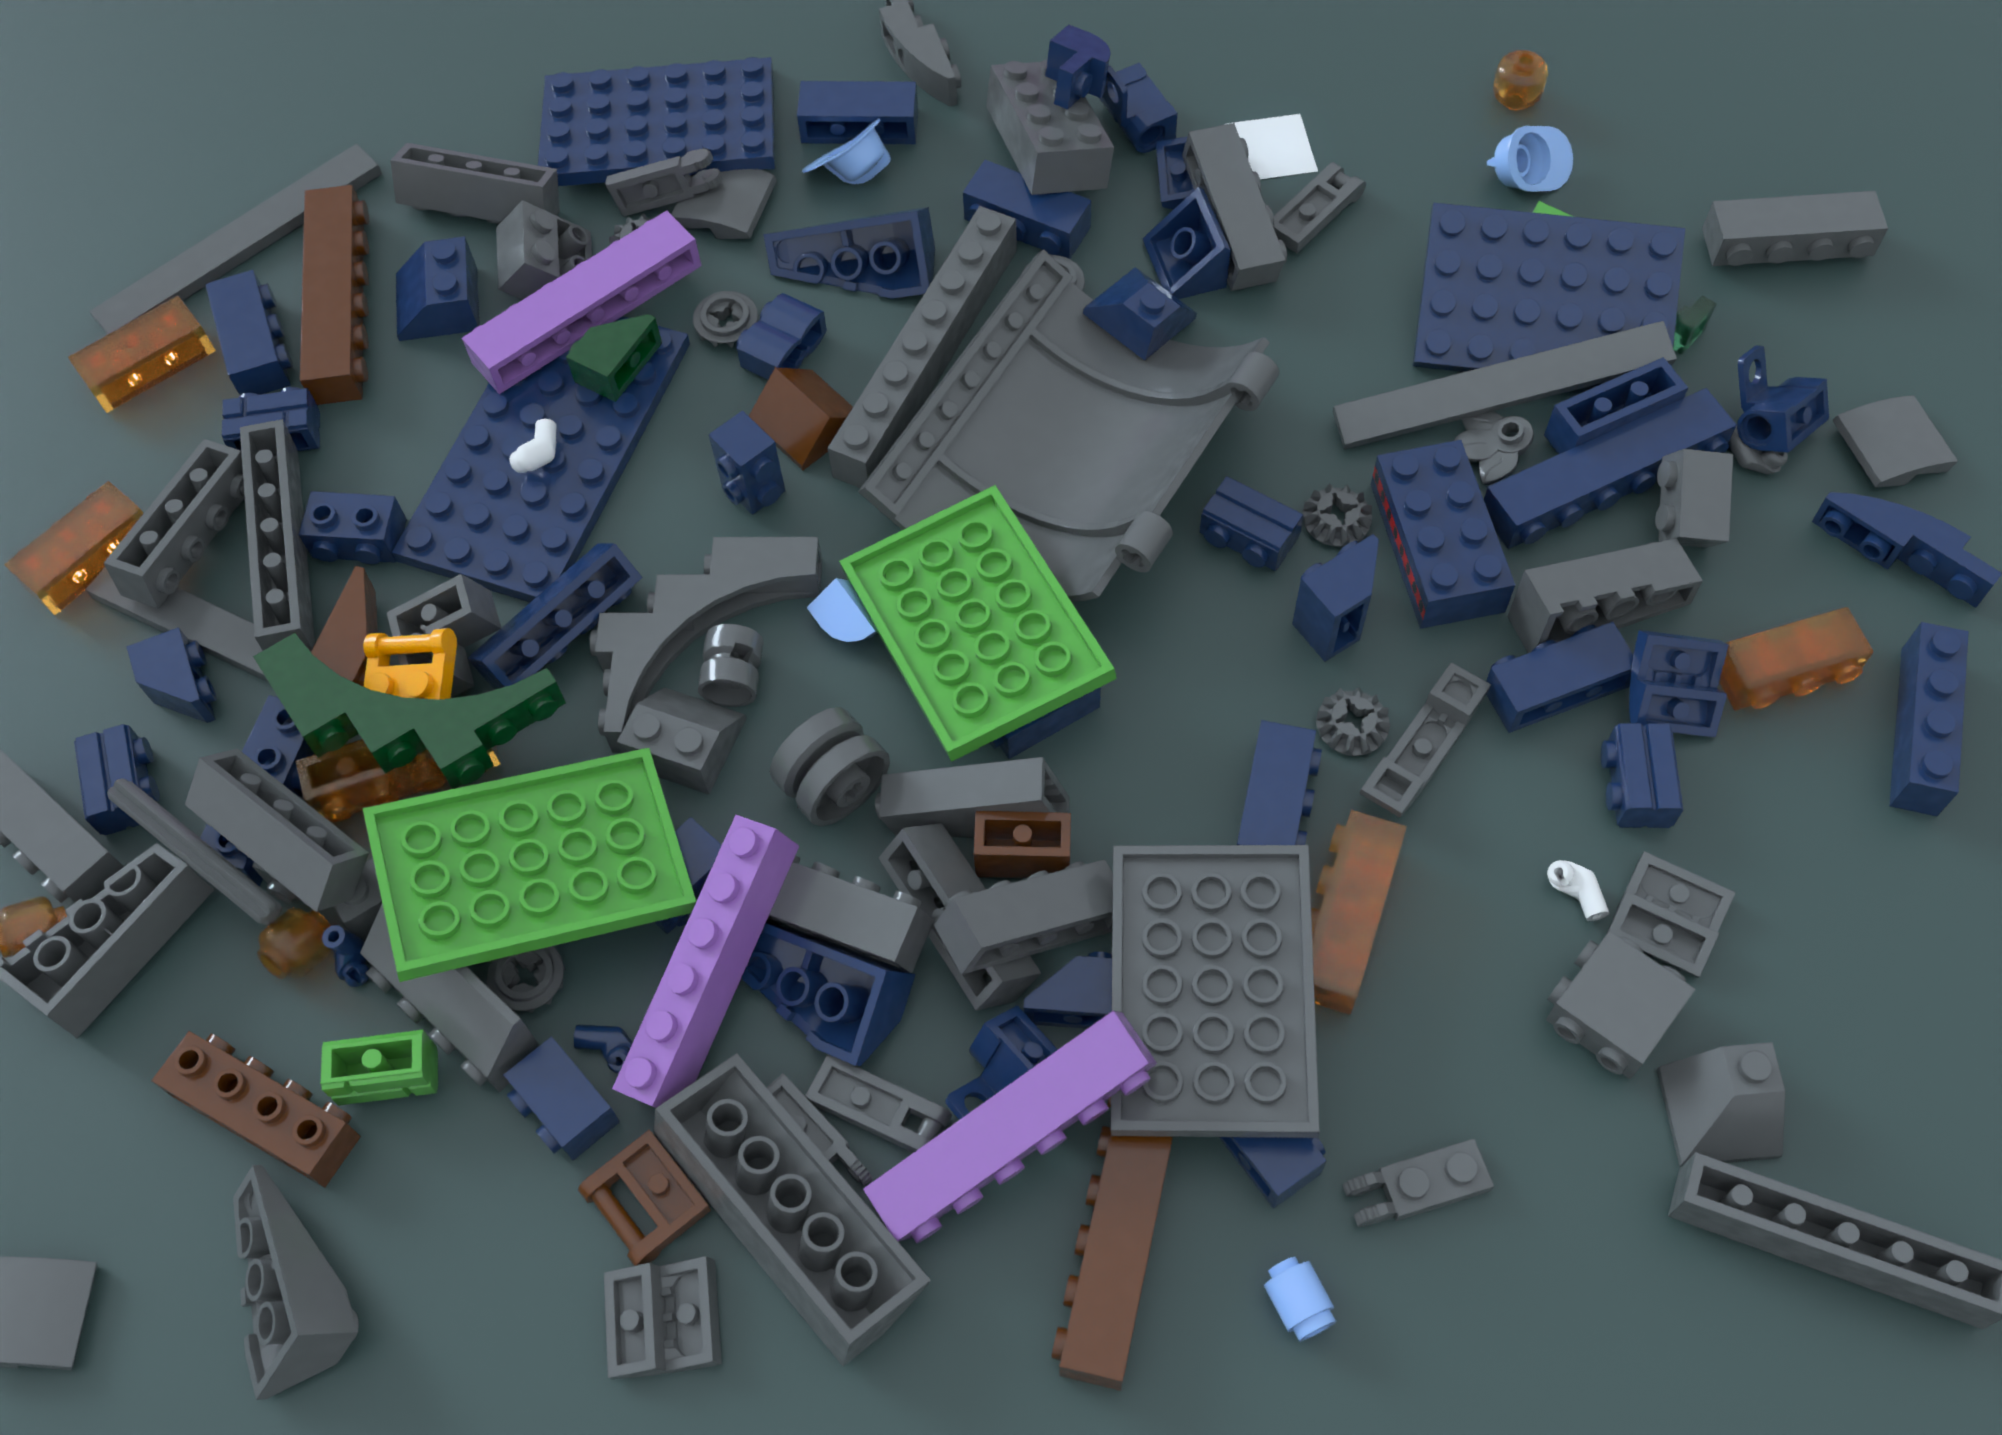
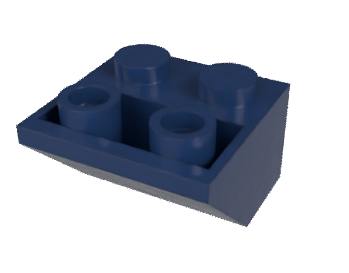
M1374 534L1359 543L1357 541L1348 543L1339 551L1335 558L1325 564L1316 563L1312 565L1301 576L1292 625L1324 662L1355 644L1361 638L1372 595L1379 539Z

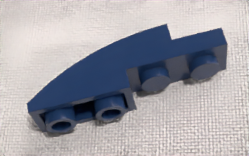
M1830 492L1811 521L1830 536L1840 539L1859 551L1868 560L1876 562L1888 570L1898 559L1916 573L1926 576L1948 590L1954 597L1964 600L1975 608L2002 575L2000 571L1963 549L1971 536L1926 513L1894 502L1857 494Z

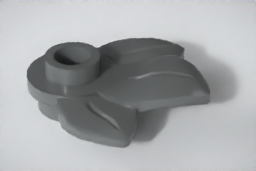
M1492 411L1462 419L1467 431L1460 433L1454 439V441L1462 440L1470 462H1480L1481 481L1484 485H1488L1502 480L1516 470L1518 457L1524 454L1531 446L1534 434L1531 424L1526 419L1519 416L1502 417ZM1517 432L1513 437L1505 436L1507 433Z

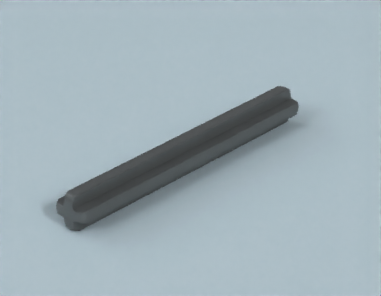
M120 778L108 790L109 800L256 922L270 925L281 913L282 907L278 901L133 782Z

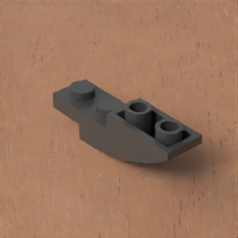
M885 0L886 7L879 8L881 33L896 63L913 82H916L921 89L950 107L957 105L956 88L962 86L961 77L957 65H950V51L945 37L939 38L934 24L923 26L920 15H913V0Z

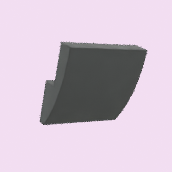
M760 169L721 172L723 180L719 184L720 186L695 194L693 198L677 202L671 214L684 228H710L716 239H750L777 179L774 174Z
M1914 395L1869 403L1841 413L1832 420L1875 487L1906 485L1917 474L1948 472L1958 462Z
M1644 851L1631 876L1607 933L1611 931L1618 937L1629 938L1641 947L1643 953L1699 978L1719 936V928L1736 892Z
M0 1256V1367L18 1369L19 1366L73 1371L97 1270V1262Z
M705 1256L663 1266L646 1263L604 1273L609 1379L653 1376L722 1364L714 1259Z

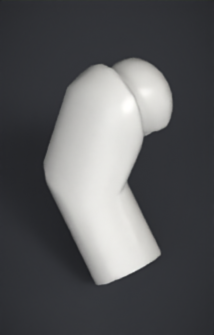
M550 419L538 420L535 423L534 439L519 446L517 451L510 455V465L516 472L526 473L527 471H535L554 459L557 425L554 421Z
M1565 860L1555 861L1549 866L1547 876L1551 885L1557 890L1579 899L1587 921H1597L1610 914L1597 878L1591 870Z

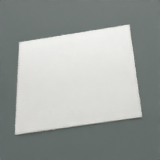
M1300 114L1235 123L1239 137L1244 138L1247 143L1248 161L1251 169L1258 173L1260 180L1318 172Z

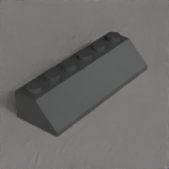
M737 1053L655 1109L654 1136L843 1367L884 1335L929 1285V1277Z

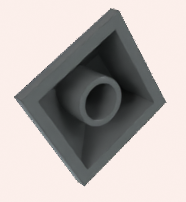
M1773 1042L1722 1046L1657 1068L1679 1167H1682L1696 1152L1725 1163L1775 1159L1783 1156L1785 1087Z

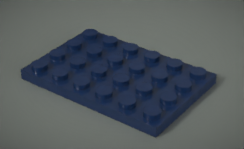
M749 57L744 60H712L706 63H674L668 66H637L631 69H599L593 72L570 74L562 72L555 75H545L538 166L557 169L558 186L605 183L609 175L677 156L682 158L689 151L703 148L710 150L714 160H712L710 166L702 170L718 168L720 172L742 169H775L774 88L771 57ZM699 169V170L696 171V172L689 173V175H690V176L695 175V174H697L699 171H702V170Z
M1433 202L1413 367L1467 372L1664 321L1673 346L1686 228Z

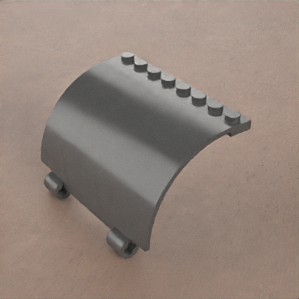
M1043 249L1035 255L858 492L894 524L904 530L996 485L1070 601L1080 602L1099 597L1121 563L1138 572H1148L1173 536L1171 526L1160 516L1232 407L1236 406L1245 411L1256 410L1278 378L1279 369L1270 357L1263 354L1270 343L1265 337L1250 343L1230 347H1204L1169 340L1144 361L1083 314L1084 307L1092 302L1093 299L1072 283L1073 276Z

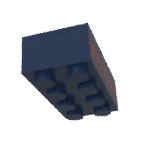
M1462 440L1377 455L1370 485L1420 629L1505 613L1515 588V582Z

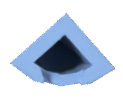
M836 578L806 607L820 627L832 638L845 642L866 640L878 633L849 580Z

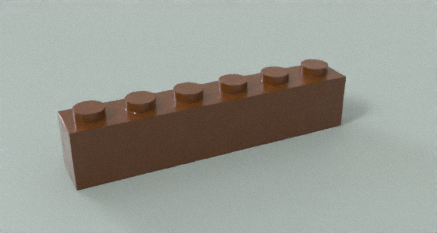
M353 185L305 190L300 382L304 389H309L317 405L363 399V382L368 381V368L363 357V350L368 349L369 341L366 328L363 325V317L369 316L367 298L363 293V286L369 285L368 270L364 262V255L369 254L368 238L364 231V225L369 224V211L364 200L359 201Z
M1111 1097L1108 1099L1107 1104L1109 1108H1111ZM1102 1126L1096 1156L1105 1157L1101 1176L1091 1175L1086 1197V1205L1094 1206L1090 1226L1080 1225L1074 1255L1082 1256L1083 1261L1079 1276L1069 1275L1063 1306L1072 1308L1068 1328L1060 1326L1057 1328L1051 1356L1052 1359L1060 1360L1059 1376L1119 1391L1122 1389L1173 1136H1111V1127Z

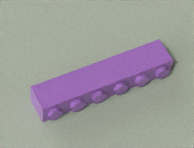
M668 211L663 212L462 337L472 364L498 394L504 392L570 350L574 342L580 340L590 327L616 321L701 267L696 240Z
M735 815L614 1083L613 1090L657 1108L696 1081L799 848L798 844L777 829Z
M1112 1011L863 1190L889 1232L898 1242L913 1237L915 1242L919 1243L942 1227L938 1219L954 1208L957 1214H960L978 1203L984 1197L980 1189L996 1179L999 1185L1024 1170L1025 1166L1021 1160L1029 1154L1038 1150L1041 1155H1044L1067 1139L1063 1130L1077 1120H1080L1084 1126L1109 1109L1105 1101L1118 1091L1122 1090L1124 1095L1127 1096L1146 1084L1151 1079L1147 1071L1157 1065V1062L1122 1012Z

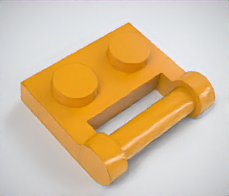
M442 628L433 630L431 634L388 637L385 633H370L365 637L363 649L367 657L363 687L403 698L439 700L451 698L457 650V638L452 629ZM433 652L432 663L389 666L391 655Z

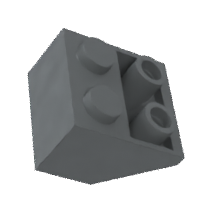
M523 200L496 227L498 290L522 300L541 289L545 284L556 280L572 270L579 263L592 257L591 231Z

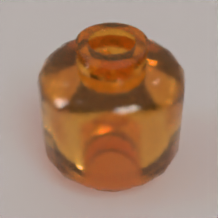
M1528 50L1509 52L1502 57L1497 66L1493 82V94L1501 104L1512 110H1521L1534 106L1543 95L1548 78V65L1537 53Z
M37 896L3 907L0 910V950L3 958L12 957L25 948L22 941L38 929L45 933L67 917L64 906L53 908L52 903L47 897Z
M290 908L261 931L258 938L260 949L257 951V956L263 966L274 976L280 979L285 977L300 979L306 976L331 953V949L327 948L322 941L323 933L330 927V924L319 912L311 910L308 913L299 908Z

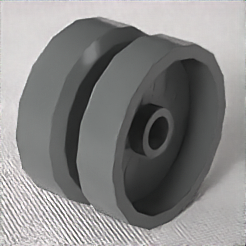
M835 707L813 715L798 726L781 744L774 755L769 772L771 779L787 796L796 798L798 809L809 821L821 827L838 822L865 803L881 784L882 775L887 774L890 766V757L887 751L874 738L864 735L862 725L847 710Z

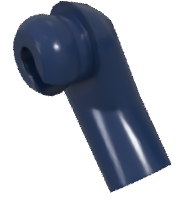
M339 925L328 927L323 933L322 941L327 948L334 951L335 972L340 980H345L350 987L363 985L369 979L366 975V972L369 970V967L366 965L367 960L360 953L364 941Z
M578 1024L574 1031L575 1049L600 1050L608 1062V1068L615 1073L620 1072L633 1043L626 1032L617 1026Z

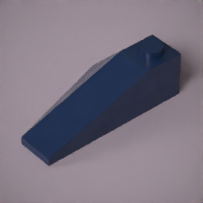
M929 207L763 234L770 273L774 276L814 284L821 283L837 286L845 290L862 291L891 299L925 294L933 281L935 243Z
M766 921L741 979L753 990L760 991L777 1007L775 1011L786 1021H792L807 1035L805 1039L815 1049L852 1065L861 1066L901 1021L916 974Z

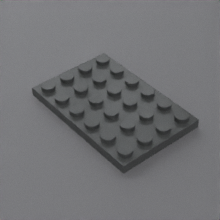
M1309 845L1113 846L1112 1011L1122 1012L1157 1062V1065L1147 1071L1151 1079L1142 1087L1127 1096L1124 1095L1122 1090L1111 1096V1136L1319 1138Z

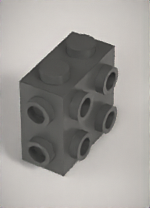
M1609 931L1599 945L1590 940L1574 962L1581 970L1573 981L1563 976L1547 1000L1555 1006L1546 1018V1021L1554 1025V1030L1564 1040L1572 1044H1581L1595 1054L1597 1061L1605 1069L1615 1074H1623L1631 1080L1696 989L1687 984L1685 978L1677 970L1669 966H1661L1643 954V950L1637 943L1626 937H1618Z

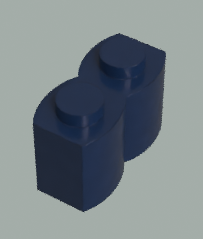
M785 293L778 295L772 302H767L761 311L760 321L754 323L749 329H745L737 340L736 348L740 366L769 380L775 367L799 369L804 358L817 348L827 331L824 311Z

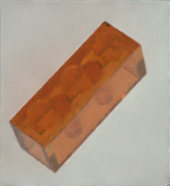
M176 296L68 356V359L105 412L108 413L216 350L199 322L181 298Z
M107 481L95 492L89 494L85 500L64 517L57 520L29 545L21 549L4 565L17 581L55 616L87 589L105 567L104 562L144 513L119 489Z
M1844 607L1726 642L1729 646L1719 683L1724 692L1727 693V698L1734 711L1753 706L1754 709H1760L1769 706L1782 696L1792 693L1797 697L1804 696L1815 691L1822 684L1836 681L1837 684H1844L1854 680L1862 674L1863 666L1874 651L1849 608Z

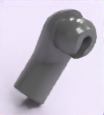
M1737 426L1728 442L1739 465L1745 469L1769 475L1780 471L1781 466L1786 464L1788 460L1786 452L1763 451L1750 448L1740 439Z

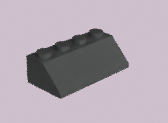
M382 903L360 952L372 966L366 972V975L385 994L391 988L396 990L403 997L396 1004L414 1023L417 1024L424 1018L434 1028L428 1036L447 1055L456 1049L466 1059L460 1067L479 1087L488 1081L500 1093L509 1084V1081L503 1074L540 1045L521 1018L468 967L399 982Z

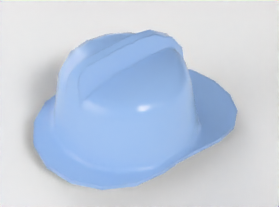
M880 119L874 121L854 139L807 165L802 172L806 173L823 165L846 183L861 184L871 180L891 160L890 154L874 128L880 122Z
M1523 126L1517 128L1513 134L1504 137L1499 142L1494 157L1487 160V166L1495 167L1498 179L1507 187L1526 192L1553 191L1560 189L1567 182L1572 172V147L1566 135L1558 128L1550 126Z

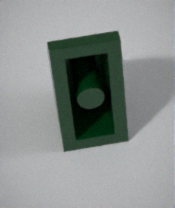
M646 314L590 327L580 340L574 342L566 356L574 382L616 402L662 345L656 318Z

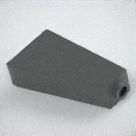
M1038 757L883 774L881 792L877 793L875 798V808L878 818L887 825L895 836H897L902 828L942 823L951 837L974 838L976 811L1069 813V795L1044 758Z

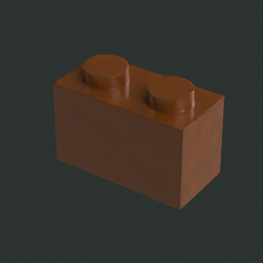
M976 811L974 863L977 877L1028 878L1039 871H1047L1049 874L1064 870L1070 865L1071 813Z

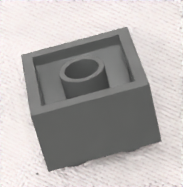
M664 687L636 704L617 740V744L621 753L649 748L659 778L710 794L747 718L746 714Z

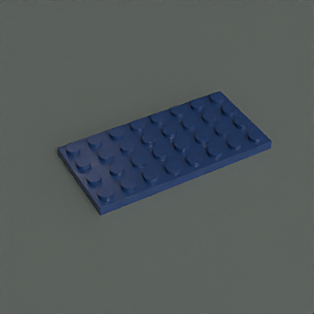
M622 316L616 321L629 319V317ZM658 326L662 345L616 402L574 382L566 359L569 350L500 394L489 383L394 547L392 554L396 562L451 579L463 574L490 591L526 602L533 601L576 563L690 346L688 334ZM550 419L554 421L557 425L554 459L535 471H527L526 473L516 472L510 465V455L517 451L519 446L534 439L535 423L538 420Z

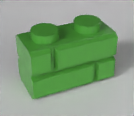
M424 1030L323 1042L321 1059L322 1091L331 1097L338 1106L409 1097L411 1093H414L416 1096L435 1094L438 1090L437 1046L431 1039L429 1040V1036Z

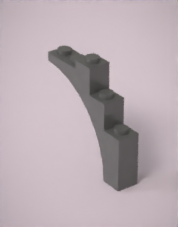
M713 537L712 554H705L704 574H657L655 592L648 593V613H599L598 629L592 630L590 634V652L592 656H597L604 673L603 690L605 696L608 697L606 708H601L599 711L598 728L600 735L606 737L612 752H621L617 740L636 704L649 696L650 691L667 667L693 641L707 633L708 629L753 608L790 599L814 598L820 594L822 555L818 537Z

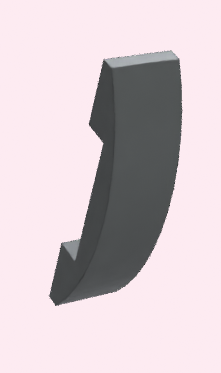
M1451 662L1430 691L1424 706L1387 758L1383 757L1361 788L1359 794L1401 818L1441 766L1477 711L1491 684Z

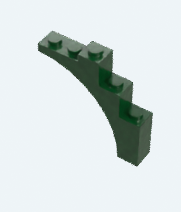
M296 633L253 656L302 737L317 758L327 752L340 749L348 740L359 734L386 774L394 768H400L409 764L416 755L427 749L452 789L476 781L487 769L494 766L487 753L489 749L509 742L519 731L536 721H542L551 717L559 707L566 704L556 680L547 668L503 688L479 695L439 700L403 698L370 690L338 675L318 660Z

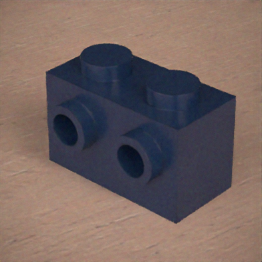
M743 410L708 434L722 489L734 505L741 503L753 515L764 506H770L775 503L780 495L786 491L775 441Z
M311 491L298 535L312 558L322 561L334 562L340 559L357 560L365 564H377L379 562L396 563L392 551L405 530L407 518L395 496Z

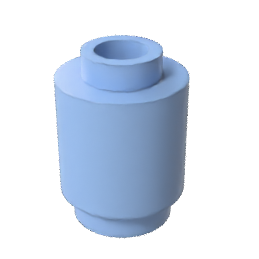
M1291 1257L1268 1270L1272 1279L1267 1281L1264 1287L1287 1331H1294L1299 1342L1321 1333L1336 1323L1331 1313L1334 1306L1310 1261L1299 1264L1296 1257Z

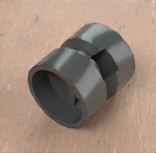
M721 624L708 629L703 650L705 662L701 666L698 692L701 697L713 704L725 707L746 706L754 702L757 697L759 672L757 669L761 664L764 644L762 636L757 631L737 624Z

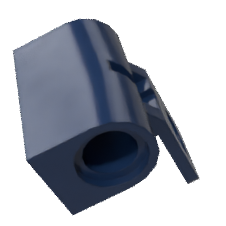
M1136 63L1117 72L1109 65L1105 91L1099 99L1113 119L1119 124V127L1135 149L1141 153H1147L1156 149V142L1175 139L1178 113L1168 103L1147 75L1142 65Z
M1756 345L1739 358L1740 400L1744 413L1737 421V432L1744 444L1756 450L1789 453L1829 420L1827 379L1793 377L1785 380L1779 386H1768L1764 346ZM1754 361L1756 372L1753 381L1750 382L1749 370Z
M1016 1005L984 1023L969 1049V1053L984 1068V1071L978 1078L951 1092L947 1096L945 1103L960 1120L970 1113L965 1106V1098L976 1097L986 1102L1058 1049Z

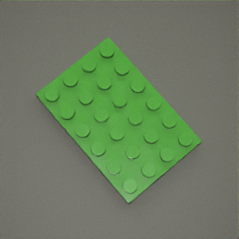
M996 485L839 561L845 576L860 599L951 762L1117 679L1115 668Z
M649 748L363 808L399 982L690 914L696 904V898Z

